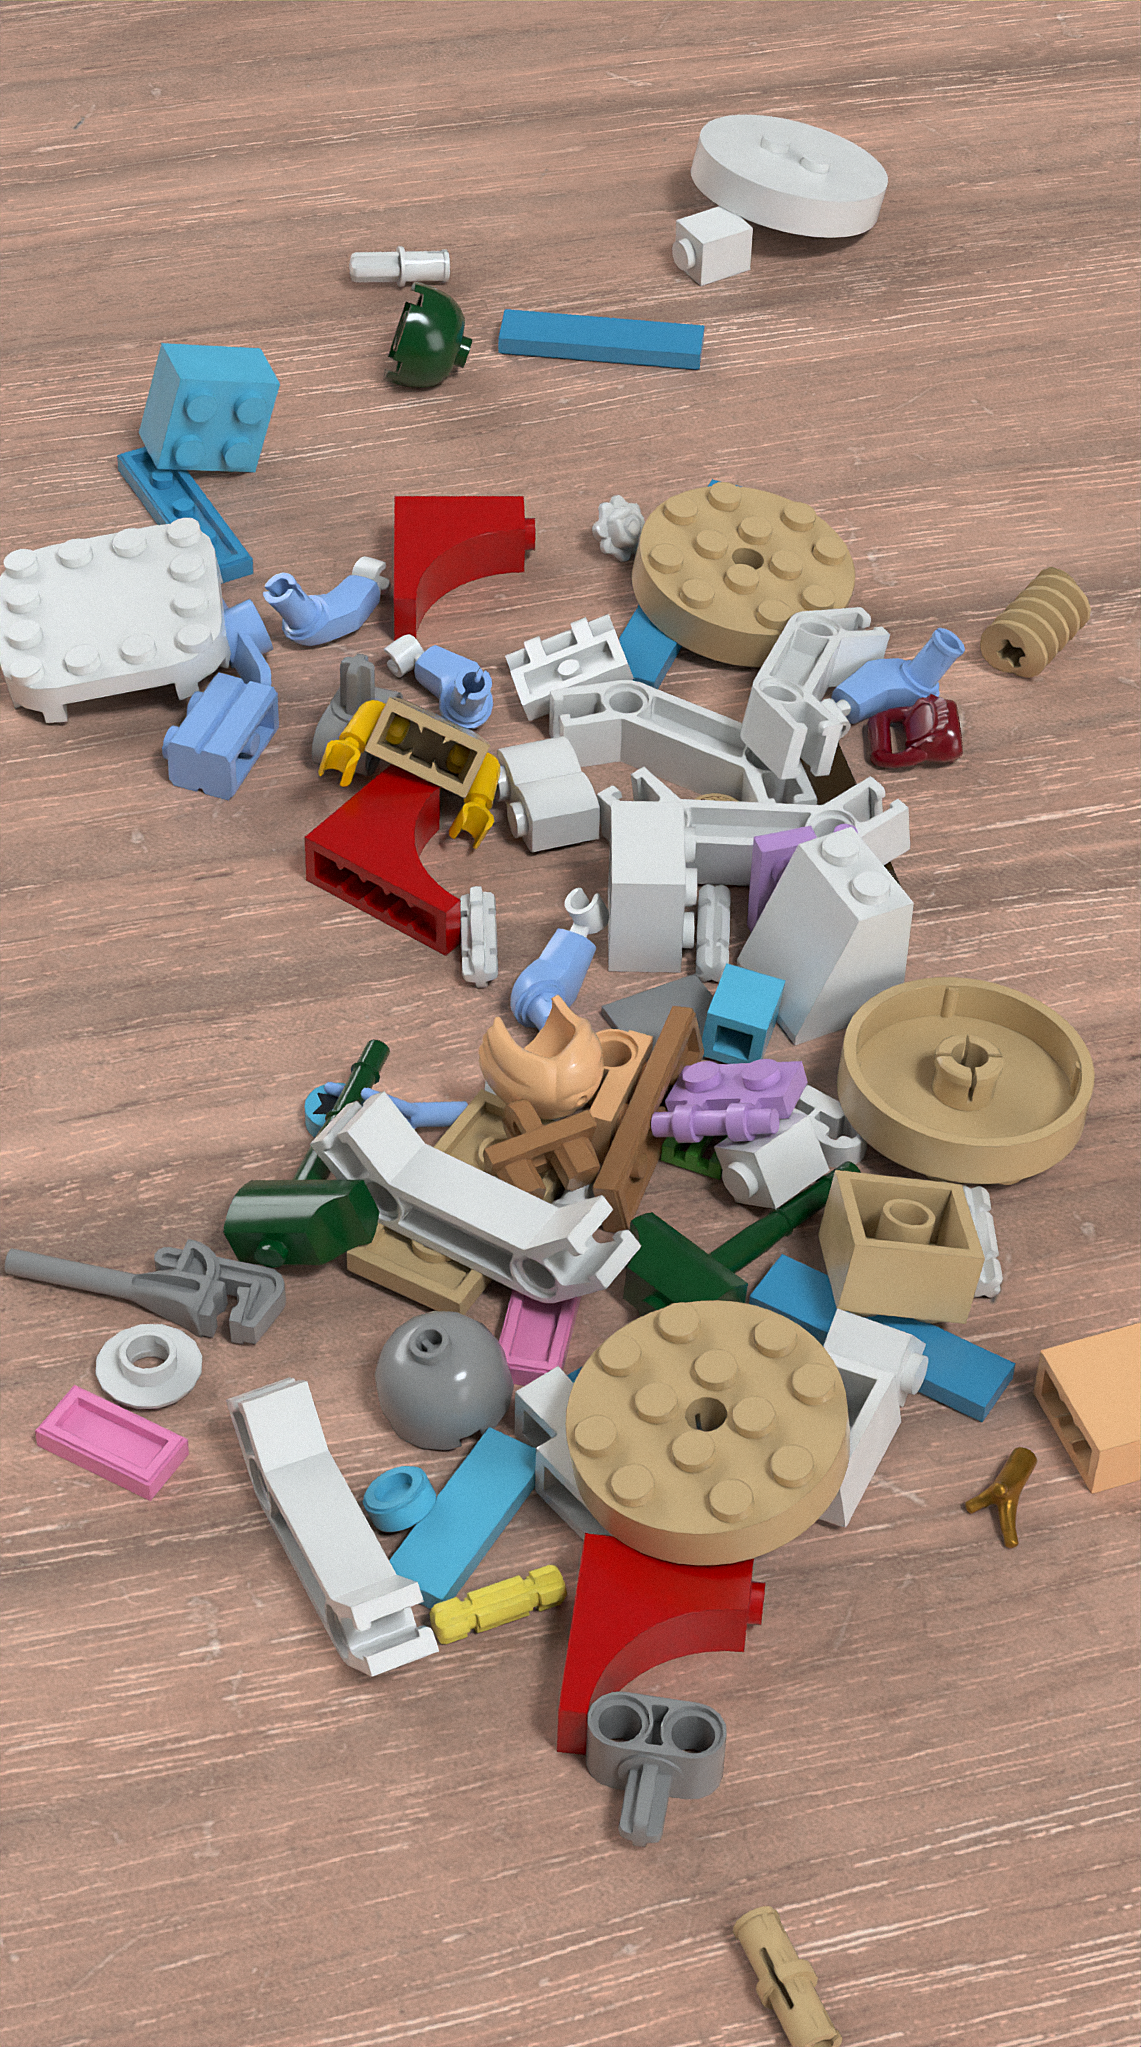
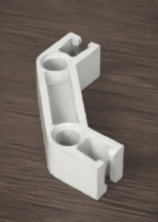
M862 607L802 611L792 615L753 681L740 730V737L780 780L794 779L800 775L802 769L798 765L800 758L811 767L810 771L814 776H824L830 773L843 724L821 703V700L828 687H837L866 662L883 659L890 634L883 627L865 630L866 627H870L871 617Z
M616 680L550 690L549 735L551 738L565 736L569 740L580 767L621 761L638 769L645 767L653 775L701 795L711 793L725 794L737 799L739 802L817 805V797L800 759L798 763L802 768L800 775L794 779L780 780L742 741L740 737L741 722L633 680Z
M645 767L631 774L634 801L684 802V827H696L695 863H685L686 868H697L698 884L750 886L754 837L806 826L812 827L817 838L833 833L834 828L840 824L854 826L859 836L883 865L910 849L909 808L897 799L890 803V809L883 812L882 798L886 796L885 789L871 776L824 805L680 799ZM610 786L597 794L600 806L602 835L609 842L611 801H620L618 799L622 798L621 791L615 786Z
M385 1091L370 1096L363 1103V1107L358 1101L347 1104L310 1143L311 1147L337 1180H364L380 1211L378 1223L543 1303H556L607 1289L641 1247L633 1234L627 1229L616 1232L612 1237L615 1241L598 1243L593 1239L592 1234L613 1211V1208L603 1195L561 1208L537 1198L425 1144Z
M289 1377L226 1399L256 1496L342 1660L348 1666L373 1677L439 1652L433 1630L424 1625L417 1627L411 1606L424 1602L419 1584L416 1581L397 1575L328 1450L308 1382L305 1380L295 1381L294 1378Z

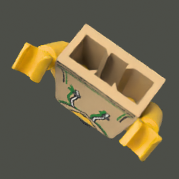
M389 697L386 703L370 700L358 708L339 736V740H332L327 743L318 775L322 776L326 769L339 770L343 773L340 786L345 787L351 783L360 755L364 751L463 797L464 806L450 826L449 835L452 839H455L461 829L466 830L473 836L475 841L473 848L476 849L480 846L494 823V817L489 810L493 805L501 768L498 759L488 752L490 744L477 733L410 701Z

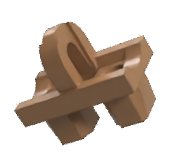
M521 1099L506 1104L504 1109L505 1118L502 1119L508 1140L484 1148L483 1172L542 1200L546 1187L539 1174L550 1169H555L566 1190L574 1191L590 1185L596 1180L600 1165L591 1141L597 1124L589 1110L543 1126L535 1109L528 1100Z

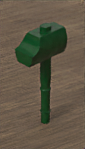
M375 1039L367 1042L358 1061L351 1066V1074L332 1111L326 1114V1121L315 1138L347 1104L358 1101L363 1106L366 1100L362 1099L361 1091L364 1088L372 1089L373 1085L379 1082V1074L390 1054V1049L384 1042ZM310 1145L292 1180H251L238 1190L228 1209L223 1233L240 1262L259 1264L272 1268L281 1267L282 1265H323L348 1250L372 1243L380 1211L363 1179L327 1180L331 1171Z
M850 1161L844 1162L827 1175L821 1176L813 1185L780 1208L771 1209L769 1215L749 1225L709 1254L653 1212L635 1217L630 1222L629 1231L641 1247L625 1266L627 1270L623 1299L634 1306L641 1317L673 1303L721 1300L745 1303L748 1283L737 1276L736 1273L767 1252L784 1236H790L794 1228L826 1207L835 1170L861 1173L854 1163Z

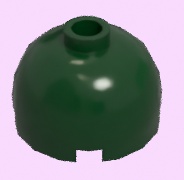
M415 281L411 291L420 293L416 305L405 302L388 357L397 361L396 370L393 372L385 369L384 380L401 386L420 389L434 387L444 381L454 365L463 368L471 348L472 338L464 336L465 317L458 303L443 291Z

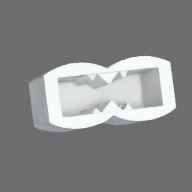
M565 736L497 749V759L500 763L501 772L495 799L498 802L505 800L510 830L515 838L522 837L531 852L599 839L600 806L592 784L585 773L581 771L575 751Z

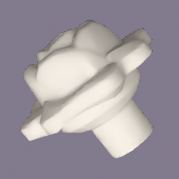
M615 495L611 497L610 503L603 502L599 505V520L594 523L592 533L594 538L600 542L602 553L612 554L620 562H625L629 560L631 554H636L645 521L641 514L640 506L637 503H628L622 496Z

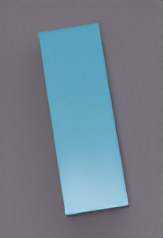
M489 1427L436 1497L432 1510L415 1525L389 1560L397 1575L418 1582L424 1602L419 1604L431 1609L437 1603L456 1597L535 1488L536 1448Z

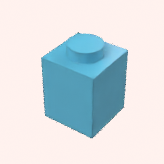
M726 963L707 1012L702 1036L703 1057L727 1064L751 1063L763 1059L776 1025L786 980Z

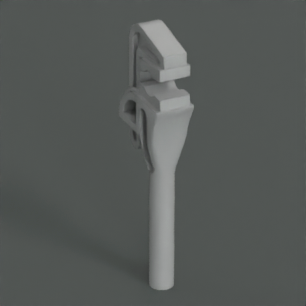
M192 1239L187 1240L183 1250L172 1247L158 1249L154 1255L156 1271L143 1274L128 1273L14 1248L9 1250L5 1260L6 1274L129 1299L163 1318L179 1324L199 1338H202V1336L213 1338L217 1329L216 1318L225 1311L228 1305L227 1295L237 1296L238 1304L232 1308L229 1326L231 1342L240 1344L244 1342L256 1344L286 1305L285 1283L279 1272L269 1267L216 1257V1254L208 1246Z

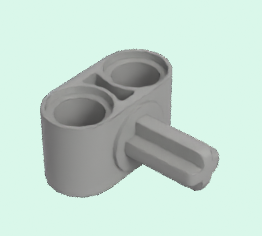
M357 654L355 657H345L341 661L340 687L320 718L314 734L312 761L315 764H321L327 743L332 740H339V736L363 703L370 700L386 703L389 697L403 699L401 692L375 687V668L373 663L368 661L367 655ZM364 751L360 755L354 773L371 776L379 765L381 758Z
M611 1692L601 1696L591 1705L587 1715L586 1767L591 1777L600 1784L625 1790L618 1830L621 1837L632 1841L633 1846L646 1847L647 1843H658L663 1835L669 1797L700 1799L712 1794L719 1787L723 1778L727 1733L726 1724L717 1711L710 1706L696 1702L630 1692ZM623 1738L629 1741L615 1742L610 1739ZM685 1749H695V1750H698V1751H701V1752H700V1753H688V1752H685V1751H682V1750H685Z

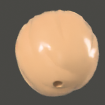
M558 994L551 998L552 1008L544 1027L525 1048H522L514 1041L500 1017L494 1019L493 1025L483 1035V1043L479 1047V1064L482 1074L495 1094L506 1104L521 1099L528 1100L540 1119L562 1118L575 1113L578 1108L583 1107L598 1089L604 1070L603 1049L599 1038L592 1030L590 1022L586 1018L576 1015Z

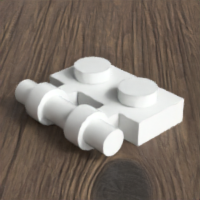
M609 614L589 622L584 617L570 623L572 629L542 641L540 636L525 641V648L505 655L520 701L529 721L550 713V690L634 679Z

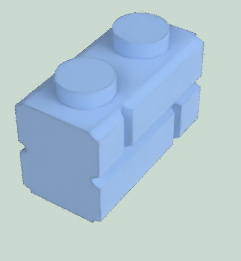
M218 672L204 692L195 691L188 704L187 717L180 727L171 726L163 741L162 755L165 759H168L169 780H171L172 784L196 792L200 788L206 795L229 801L279 728L278 692L275 691L274 687L253 681L245 684L242 678Z

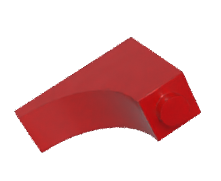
M394 496V641L408 634L414 636L417 640V632L424 615L435 602L455 588L488 576L523 573L525 571V551H535L536 528L535 518H525L524 496Z
M391 764L304 837L306 881L444 956H447L461 943V900L441 887L429 875L419 858L426 844L440 830V786Z
M585 1533L558 1708L557 1752L586 1755L587 1715L591 1705L603 1695L619 1692L624 1686L651 1668L692 1654L720 1651L744 1652L747 1624L761 1625L766 1583L752 1581L754 1558L722 1565L678 1564L643 1554L627 1546L614 1536Z

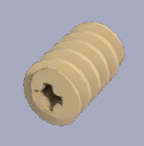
M1055 567L1041 570L1037 577L1028 584L1025 590L1019 593L1016 599L1007 606L1003 613L997 616L994 622L981 635L980 648L983 658L993 668L1005 673H1014L1028 678L1039 675L1090 619L1091 607L1088 598L1078 587L1075 580L1065 571Z

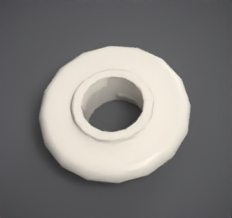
M140 1324L120 1331L105 1342L96 1359L95 1374L103 1391L117 1403L135 1409H158L177 1403L193 1390L201 1376L202 1354L196 1342L179 1329L163 1324ZM144 1357H158L165 1361L160 1366L142 1369L133 1365L138 1359Z

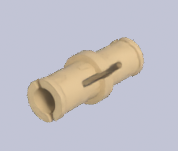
M763 1906L744 1914L733 1926V1934L737 1940L739 1939L759 1979L756 1985V1992L765 2008L774 2009L792 2047H839L842 2043V2036L835 2029L815 1990L818 1977L808 1960L799 1959L780 1921L778 1911L774 1910L771 1906Z

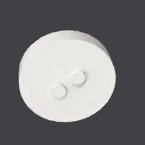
M730 115L708 122L701 130L691 167V176L698 189L722 208L746 220L772 229L812 237H849L871 229L877 222L888 185V176L883 166L871 154L856 144L818 127L789 119L763 115Z

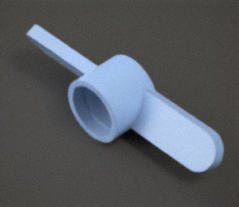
M248 599L228 608L223 600L226 636L231 651L229 665L237 670L245 684L253 681L271 686V670L263 654L272 651L273 646L255 605L251 599Z

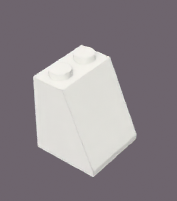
M853 827L800 843L737 958V966L786 980L777 1023L795 1046L847 1028L853 1015L870 998L892 986L904 983L914 902Z

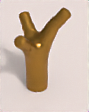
M1023 1447L1015 1448L992 1485L978 1496L965 1502V1508L970 1514L990 1505H997L1001 1532L1007 1548H1015L1019 1544L1015 1527L1019 1497L1037 1464L1035 1454Z

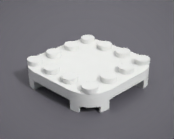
M180 518L171 524L154 525L139 529L128 528L118 533L87 539H71L65 543L50 545L34 551L19 549L11 552L4 559L6 570L0 576V665L15 709L23 706L27 709L43 712L46 723L68 722L67 704L173 683H175L179 700L191 697L195 691H200L198 682L213 673L218 666L223 668L229 667L231 651L226 636L221 590L223 580L209 536L201 531L198 521L193 518Z

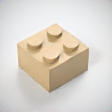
M835 1170L818 1237L836 1308L862 1317L886 1315L914 1318L917 1321L936 1324L941 1321L966 1324L985 1257L962 1184Z

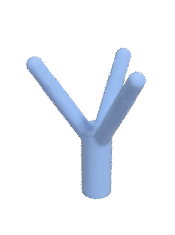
M327 1082L324 1085V1091L327 1094L339 1097L344 1088V1085L334 1082ZM364 1088L361 1091V1097L367 1100L370 1096L380 1092L371 1088ZM388 1095L414 1130L424 1127H450L468 1106L466 1101L410 1103Z

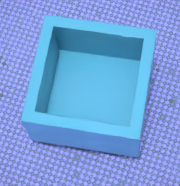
M161 343L139 429V435L156 468L256 472L280 382L261 348Z

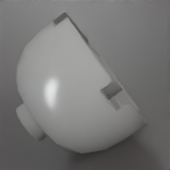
M432 1311L414 1316L396 1328L384 1344L375 1370L376 1388L383 1414L389 1420L392 1429L400 1439L422 1449H454L462 1446L461 1438L471 1436L478 1430L481 1431L483 1436L489 1427L494 1429L509 1409L514 1388L507 1358L498 1340L483 1323L458 1312Z

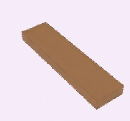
M672 1006L593 1185L594 1196L603 1195L613 1208V1211L602 1222L605 1232L616 1233L626 1229L629 1230L630 1222L636 1214L662 1153V1145L667 1138L655 1137L651 1129L652 1115L654 1112H668L665 1100L683 1068L687 1065L701 1062L704 1055L698 1021L693 1008Z

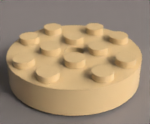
M717 482L710 487L697 488L672 496L649 515L642 528L632 569V585L636 599L649 620L679 645L716 661L739 666L762 667L792 615L802 611L848 608L855 585V567L847 545L832 527L816 515L815 510L808 504L794 502L782 496L758 489L739 487L728 482Z
M934 977L892 986L870 998L857 1010L849 1022L844 1036L837 1076V1094L842 1110L856 1132L874 1149L894 1162L913 1171L925 1174L927 1178L937 1182L1012 1185L1018 1183L1021 1179L1034 1176L1053 1167L1073 1150L1084 1129L1094 1087L1095 1072L1090 1052L1080 1035L1062 1016L1044 1003L1020 991L992 982L970 978Z
M721 1300L673 1303L630 1322L606 1339L583 1365L570 1392L566 1409V1436L573 1474L582 1500L590 1513L603 1528L627 1546L648 1556L673 1563L687 1565L736 1563L764 1555L789 1543L812 1526L827 1510L836 1497L848 1468L850 1457L848 1405L845 1387L833 1359L815 1337L800 1325L778 1313L755 1305Z

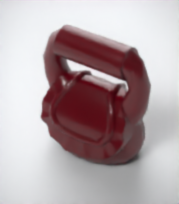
M930 694L927 697L919 698L912 706L890 708L879 712L869 718L867 722L870 760L879 767L898 769L924 761L948 763L961 758L963 755L958 707L953 700L943 699L942 697ZM903 723V731L906 733L905 750L898 753L892 752L890 724Z

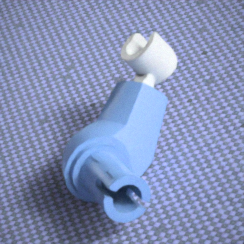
M364 556L355 563L352 575H349L327 594L308 596L291 574L280 573L270 578L266 583L265 588L269 591L263 592V596L283 618L282 630L287 638L301 645L315 646L358 630L380 602V595H385L390 591L391 584L388 578L379 576L382 570L386 568V562Z
M938 628L913 660L906 661L899 658H890L866 662L834 689L831 699L821 701L843 724L839 740L848 733L851 724L863 721L890 708L912 706L919 698L927 697L930 694L938 697L940 694L938 681L965 651L962 641L951 631Z
M409 634L400 637L383 649L392 658L387 661V666L395 676L401 678L415 668L414 672L417 681L439 699V709L443 718L472 730L483 725L491 715L493 698L490 691L492 679L486 670L482 671L477 662L437 645L430 647L424 652L415 637Z
M575 888L567 895L565 908L574 921L570 931L558 928L540 957L524 969L517 978L512 989L510 1005L518 1023L524 1027L537 1028L540 1031L552 1008L551 998L557 994L569 1008L576 1000L596 951V946L586 937L588 934L597 933L602 930L609 921L608 908L599 893L594 895L590 904L582 888Z

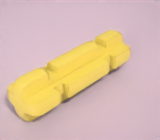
M547 1565L529 1571V1576L525 1580L518 1575L469 1592L464 1601L454 1597L435 1604L429 1612L431 1626L438 1641L441 1644H449L468 1637L467 1633L470 1632V1629L474 1628L477 1633L529 1616V1611H532L533 1607H536L540 1612L560 1605L567 1596L566 1585L559 1569L555 1565Z

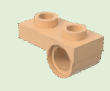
M606 1029L596 1032L603 1049L604 1070L598 1089L587 1103L591 1106L589 1112L597 1124L591 1144L600 1163H603L651 1056L653 1036L632 1030L627 1032L619 1029Z

